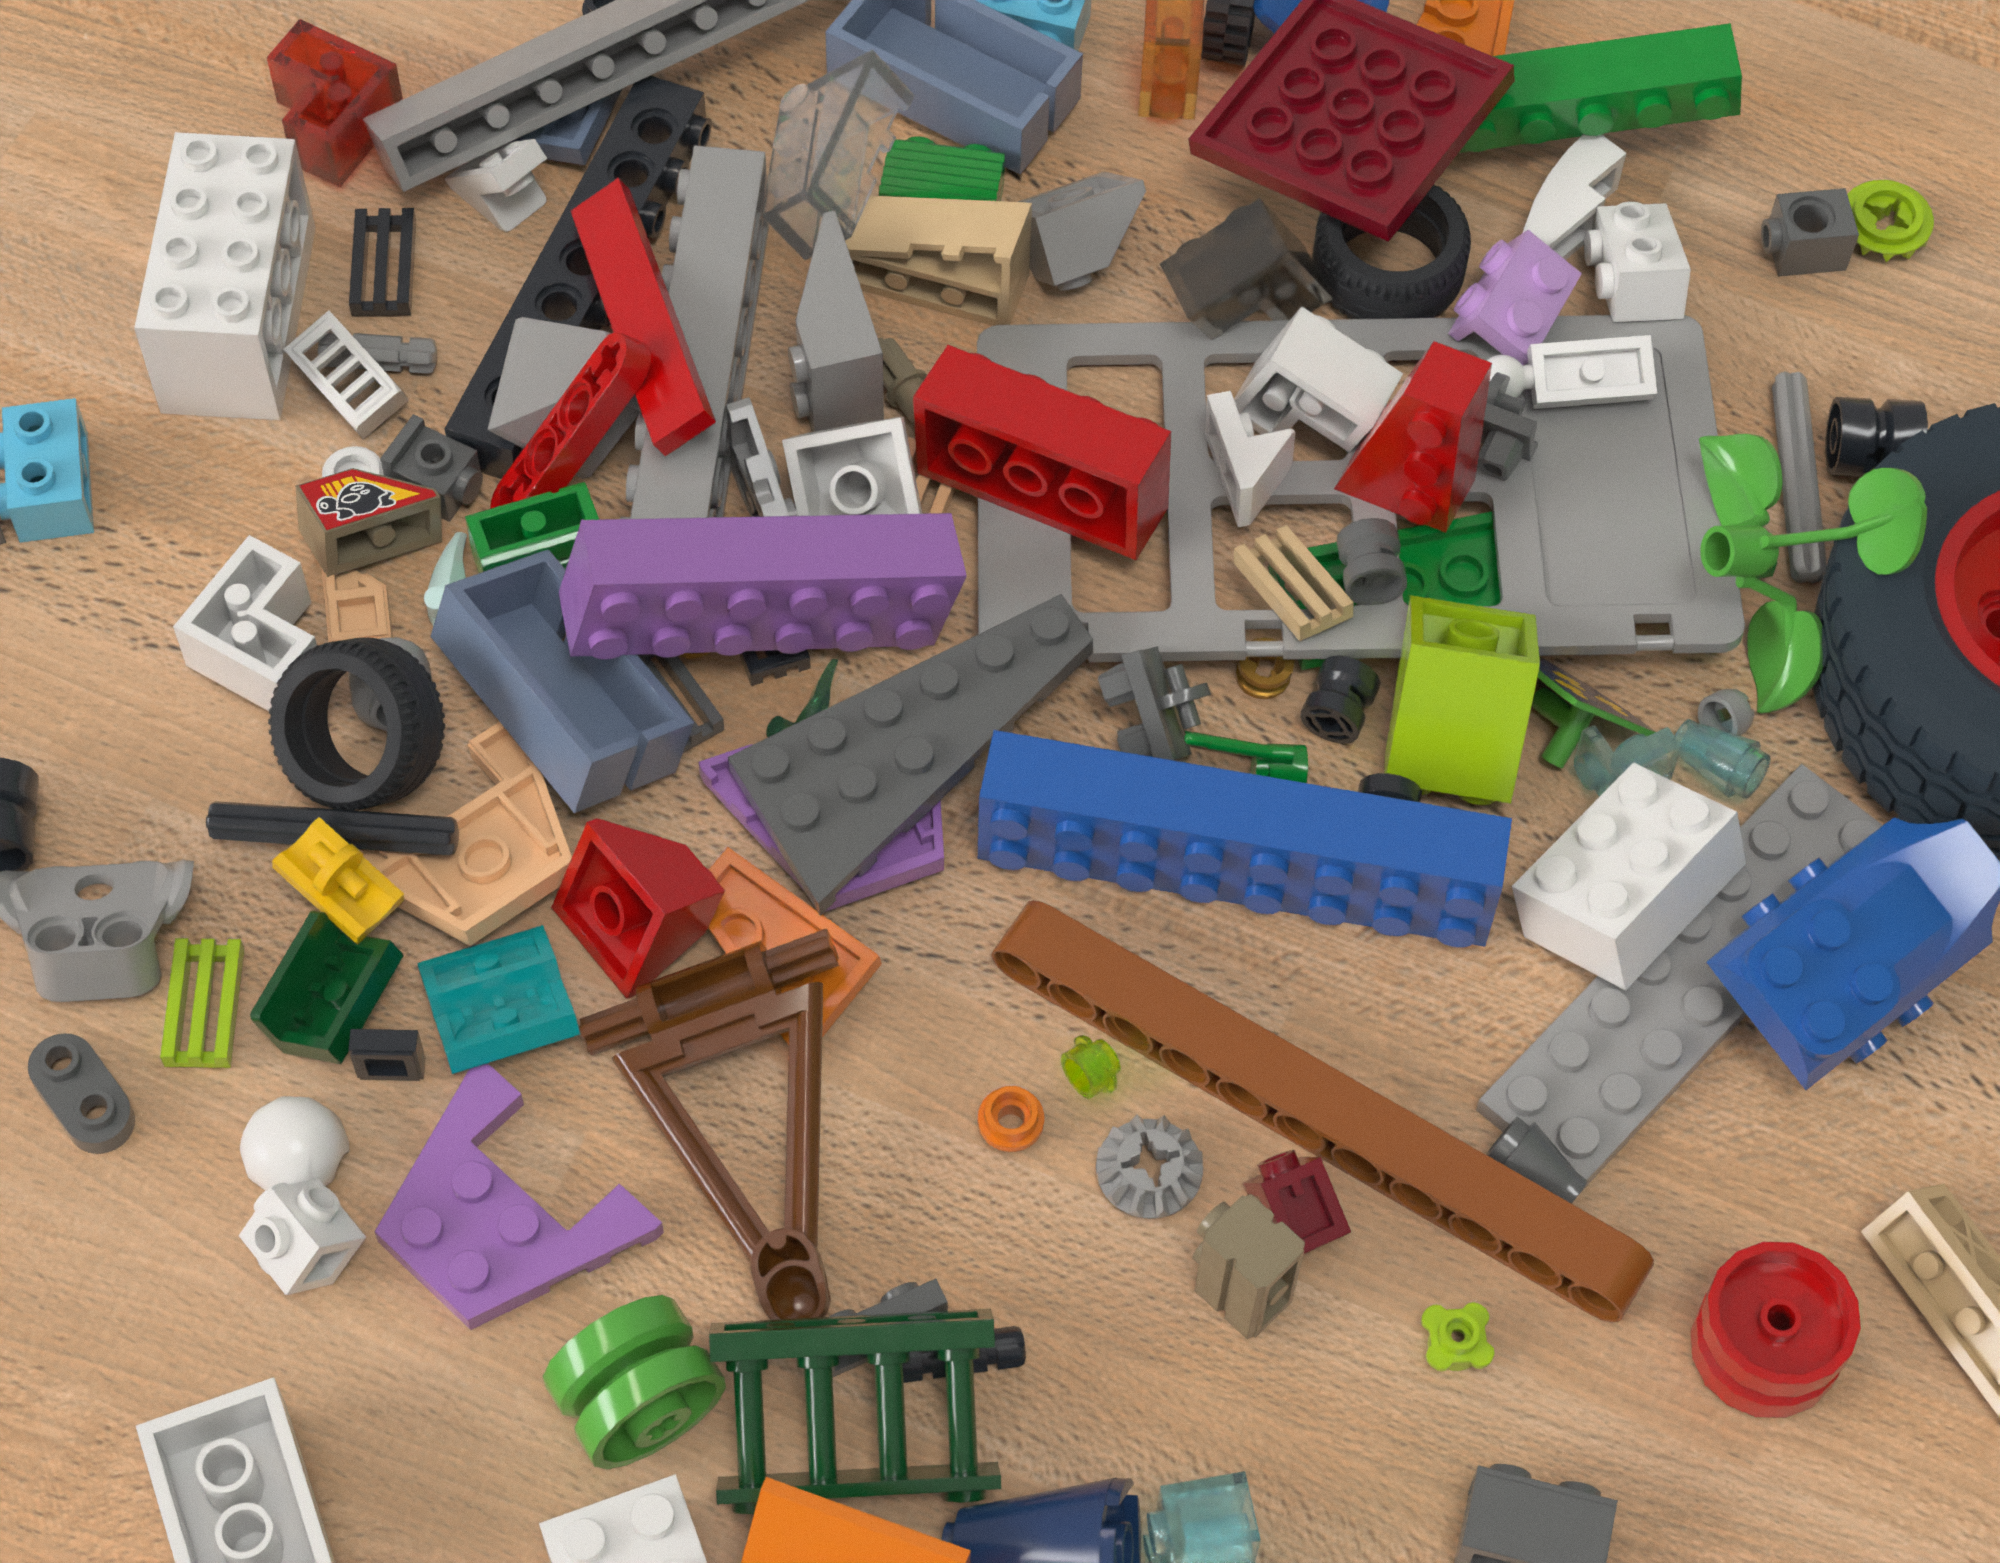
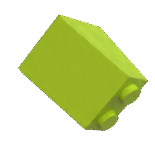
M1410 596L1384 757V773L1400 775L1414 781L1420 786L1422 795H1427L1432 791L1458 795L1466 802L1476 805H1489L1495 801L1512 802L1540 667L1536 615Z

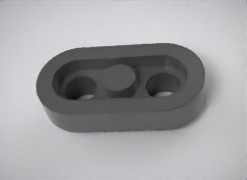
M64 1033L50 1036L34 1048L28 1060L29 1077L37 1093L72 1142L79 1149L93 1154L108 1153L122 1146L133 1132L135 1114L128 1097L90 1044L77 1035ZM69 1057L72 1059L71 1063L62 1070L51 1069L52 1064L60 1058ZM99 1105L107 1107L106 1112L101 1117L96 1119L86 1118V1114L91 1108Z

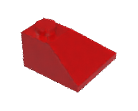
M596 818L586 823L551 908L625 998L629 999L636 996L637 986L653 981L706 933L725 890L717 882L712 872L699 861L687 845Z

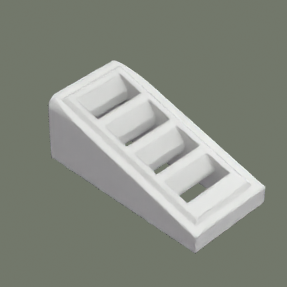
M329 310L283 349L362 439H365L409 401L397 384ZM331 331L338 339L310 362L304 353ZM347 348L352 355L325 378L319 371ZM362 365L366 371L339 394L334 387L358 366ZM376 381L380 388L356 409H353L348 403Z

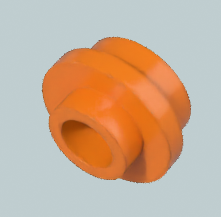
M1018 1086L1001 1087L991 1092L982 1101L978 1111V1128L984 1140L992 1147L1006 1152L1021 1151L1032 1146L1041 1136L1044 1128V1110L1040 1101L1031 1092ZM1012 1114L1018 1116L1023 1121V1124L1018 1128L1008 1129L1001 1126L999 1120L1005 1115Z

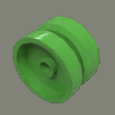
M665 1295L644 1297L618 1307L597 1319L570 1339L550 1360L543 1374L545 1387L562 1415L575 1419L579 1418L574 1427L576 1437L594 1467L608 1470L627 1466L656 1453L697 1425L716 1406L726 1389L725 1377L716 1363L710 1362V1354L707 1349L696 1345L690 1346L694 1338L692 1326L673 1298Z

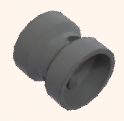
M1379 518L1361 519L1350 523L1337 535L1339 559L1343 565L1347 566L1343 571L1345 593L1357 604H1384L1399 597L1407 588L1405 566L1401 559L1397 558L1401 547L1398 530L1388 520Z

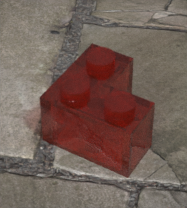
M299 19L267 56L277 103L291 109L282 119V125L286 139H295L302 170L340 188L374 147L363 118L403 100L397 64Z

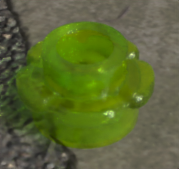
M1079 1035L1074 1038L1075 1046L1061 1055L1062 1069L1070 1084L1080 1095L1087 1099H1091L1101 1092H1114L1118 1084L1116 1074L1121 1070L1120 1061L1115 1051L1103 1039H1097L1093 1042L1085 1035Z

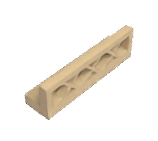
M1945 1184L1907 1191L1865 1227L1861 1233L2000 1417V1256Z

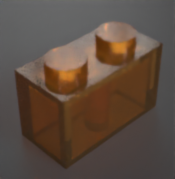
M1146 0L1138 116L1157 117L1165 120H1195L1203 39L1204 0Z

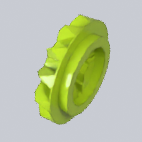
M1872 180L1854 187L1847 194L1859 233L1857 243L1861 247L1862 256L1870 251L1881 253L1885 262L1889 261L1894 255L1899 254L1910 259L1919 247H1926L1933 231L1934 216L1928 202L1916 190L1896 181ZM1892 211L1896 212L1893 225H1889L1885 230L1877 229V220L1881 221L1885 216L1888 217Z

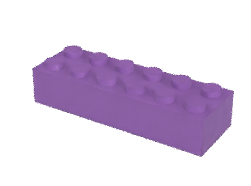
M952 513L581 520L559 589V598L570 657L593 656L598 659H613L621 655L656 654L660 657L669 658L684 653L717 652L721 655L731 656L745 651L778 650L782 653L793 654L806 649L831 648L854 652L867 647L896 646L905 650H914L928 645H935L967 574Z

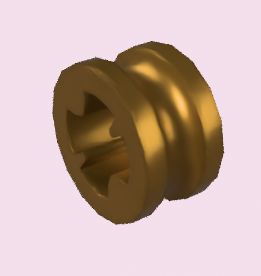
M1262 637V638L1253 639V640H1251V641H1278V640H1277V639H1273V638ZM1283 656L1246 657V660H1238L1235 672L1237 685L1245 694L1253 698L1263 700L1276 698L1284 693L1289 686L1295 661L1294 659H1283ZM1261 660L1274 663L1269 677L1256 673Z

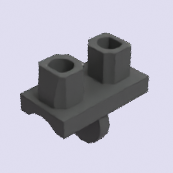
M1497 372L1489 383L1481 437L1483 446L1479 453L1477 468L1487 475L1505 481L1519 464L1521 458L1531 461L1538 447V442L1534 440L1537 421L1521 416L1526 402L1505 394L1510 377Z
M1158 646L1122 655L1123 663L1098 676L1104 700L1108 703L1109 707L1135 700L1141 716L1142 724L1117 731V741L1121 752L1168 760H1176L1192 755L1190 746L1184 740L1186 735L1185 729L1201 725L1194 700L1211 695L1208 683L1190 687L1183 664L1165 669Z

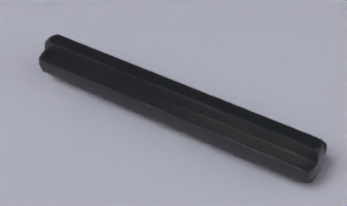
M221 801L211 803L208 815L206 816V828H208L209 836L218 840L293 845L305 833L308 827L320 817L346 842L363 850L452 855L456 852L459 841V829L456 819L443 816Z

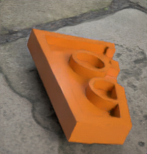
M727 847L709 869L717 882L725 890L709 924V932L724 954L759 941L769 950L827 929L839 957V966L781 987V993L812 982L823 983V1037L882 965L880 956L824 915L820 916L813 907ZM789 1031L780 1034V1036L789 1047Z

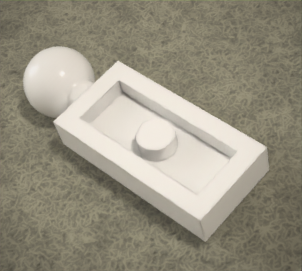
M1651 335L1530 344L1527 349L1528 365H1522L1517 359L1508 355H1496L1486 360L1492 362L1490 381L1497 372L1510 377L1505 394L1517 398L1523 390L1531 389L1533 409L1653 400L1657 395Z

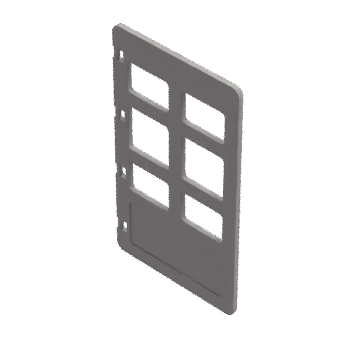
M1611 315L1557 316L1542 343L1651 335L1657 395L1653 400L1533 409L1531 389H1525L1517 397L1526 402L1521 416L1537 421L1534 440L1538 442V447L1531 461L1521 458L1519 464L1505 481L1487 475L1477 468L1475 481L1464 501H1482L1491 507L1501 602L1496 606L1482 607L1536 615L1539 656L1635 654L1636 651L1672 650L1673 653H1724L1733 650L1741 642L1745 622L1740 588L1735 584L1736 577H1714L1705 570L1700 555L1701 542L1705 533L1713 526L1722 525L1717 516L1708 487L1698 439L1703 436H1718L1703 330L1700 324L1689 316L1684 315V319L1613 322ZM1457 318L1329 320L1338 331L1365 349L1377 352L1386 362L1391 360H1420L1433 341L1484 360H1488L1496 355H1503L1475 332H1472L1460 341H1456L1448 333ZM1290 320L995 325L985 329L979 335L977 340L978 354H982L992 362L1020 373L1036 375L1047 383L1067 390V371L1076 365H1156L1162 372L1164 428L1171 431L1169 508L1166 511L1168 516L1171 606L1164 611L1149 612L1077 611L1072 605L1070 534L978 498L979 634L1062 594L1093 638V654L1087 658L1089 662H1123L1122 655L1156 646L1159 648L1162 661L1246 660V657L1283 656V659H1327L1337 655L1351 658H1400L1408 605L1404 602L1402 594L1384 604H1357L1353 607L1352 618L1302 641L1295 637L1274 610H1223L1217 606L1215 601L1211 511L1216 506L1230 505L1215 461L1208 454V441L1205 435L1206 396L1204 369L1212 363H1255ZM1360 442L1350 452L1346 451L1347 456L1341 460L1293 461L1289 472L1265 504L1340 503L1350 509L1352 522L1367 518H1379L1388 520L1397 528L1396 513L1334 489ZM1300 609L1309 620L1315 618L1308 609ZM1634 623H1669L1670 635H1636ZM1245 629H1281L1282 641H1246Z

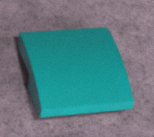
M543 925L417 963L452 1074L581 1035L574 1009L561 979L557 960Z

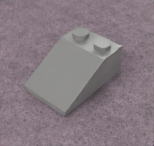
M835 211L823 213L796 317L797 346L788 347L790 368L795 381L790 383L793 407L797 418L807 416L812 432L884 420L883 352Z

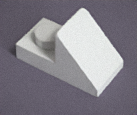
M535 139L506 143L466 162L447 176L445 181L455 193L497 228L507 232L511 231L546 203V196L535 181L531 171L545 161L547 157Z
M1231 391L1207 395L1205 435L1238 527L1247 526L1253 522L1289 472L1293 463L1294 429H1285L1254 436L1253 426L1248 413L1239 414Z

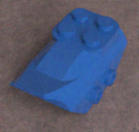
M1894 817L1828 866L1818 857L1791 877L1788 882L1795 891L1781 902L1772 893L1748 910L1741 917L1749 927L1730 940L1706 963L1803 1088L1808 1090L1849 1056L1857 1064L1883 1046L1888 1040L1881 1031L1894 1020H1897L1904 1027L1927 1011L1934 1004L1927 994L1993 942L1992 924L2000 902V861L1966 820L1958 819L1943 823L1914 824Z

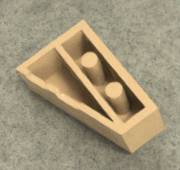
M862 195L844 237L861 290L992 326L1010 325L1029 277L1032 203Z

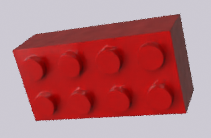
M951 345L946 346L913 396L917 473L1133 560L1138 559L1169 508L1171 431L1158 426L1147 418H1136L1105 406L1093 397L1077 395L1051 385L1036 375L1020 373L992 362L982 354L969 353Z

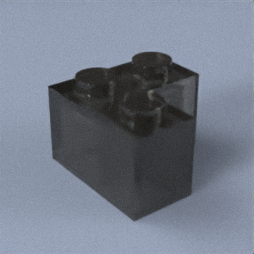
M1260 198L1249 205L1235 209L1227 216L1225 221L1201 237L1185 242L1177 249L1175 254L1160 263L1187 318L1210 340H1213L1260 308L1273 321L1291 320L1301 307L1309 312H1313L1333 299L1304 244Z

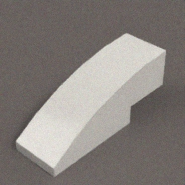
M1583 134L1568 148L1548 174L1534 199L1523 233L1530 230L1562 258L1568 259L1584 245L1586 231L1594 230L1597 206H1604L1605 199L1618 189L1626 152L1603 135L1587 136Z

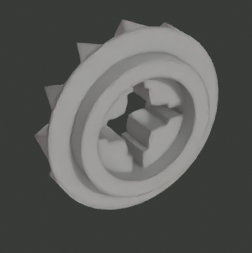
M1137 1114L1130 1122L1118 1128L1113 1126L1102 1146L1098 1148L1096 1160L1097 1180L1106 1198L1114 1206L1127 1214L1148 1219L1170 1216L1186 1207L1196 1196L1203 1177L1202 1151L1198 1150L1192 1140L1189 1128L1185 1130L1171 1124L1165 1115L1159 1119H1142ZM1143 1145L1147 1146L1148 1151H1152V1155L1156 1160H1167L1166 1163L1161 1165L1158 1187H1155L1153 1178H1149L1145 1169L1133 1168L1140 1161Z

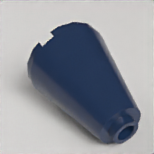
M1115 1477L959 1509L955 1522H946L942 1540L971 1550L970 1563H1141L1142 1530L1138 1495H1127L1134 1485L1132 1478Z

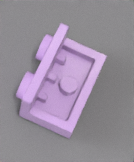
M1530 230L1525 231L1509 243L1499 240L1486 253L1479 265V268L1484 273L1479 282L1471 285L1457 301L1454 311L1459 316L1448 333L1456 341H1460L1472 332H1475L1501 354L1517 359L1522 365L1528 363L1527 349L1530 344H1540L1545 339L1582 274Z

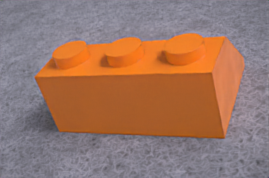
M766 1477L760 1490L741 1563H970L971 1550Z

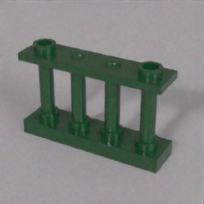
M991 1308L711 1323L709 1331L710 1362H726V1371L733 1372L738 1462V1476L718 1477L716 1488L717 1505L732 1504L734 1513L754 1514L760 1490L766 1477L826 1499L944 1492L945 1501L964 1503L986 1499V1490L1001 1489V1473L998 1462L978 1463L973 1359L980 1358V1348L995 1347L994 1318ZM937 1350L938 1359L945 1361L950 1464L907 1466L903 1363L910 1361L909 1352ZM867 1354V1363L875 1365L879 1468L837 1470L832 1367L839 1365L840 1355ZM796 1358L797 1367L804 1368L809 1472L766 1474L762 1370L769 1368L768 1359Z

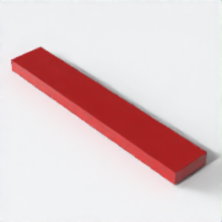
M617 178L572 209L571 214L613 332H621L639 340L650 349V368L644 382L635 395L653 445L664 456H667L715 424L716 420L631 191Z

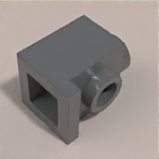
M414 414L380 458L384 476L436 489L441 497V518L448 522L452 520L463 504L468 505L475 499L483 481L477 450L426 427L424 419Z

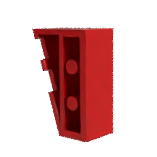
M1433 341L1408 375L1400 390L1384 408L1373 428L1363 437L1334 489L1402 515L1412 523L1427 525L1446 533L1476 478L1492 362Z

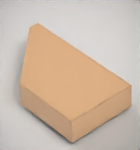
M322 569L328 643L354 638H393L389 596L385 584L367 573L361 574L355 569L337 575L333 574L327 577Z

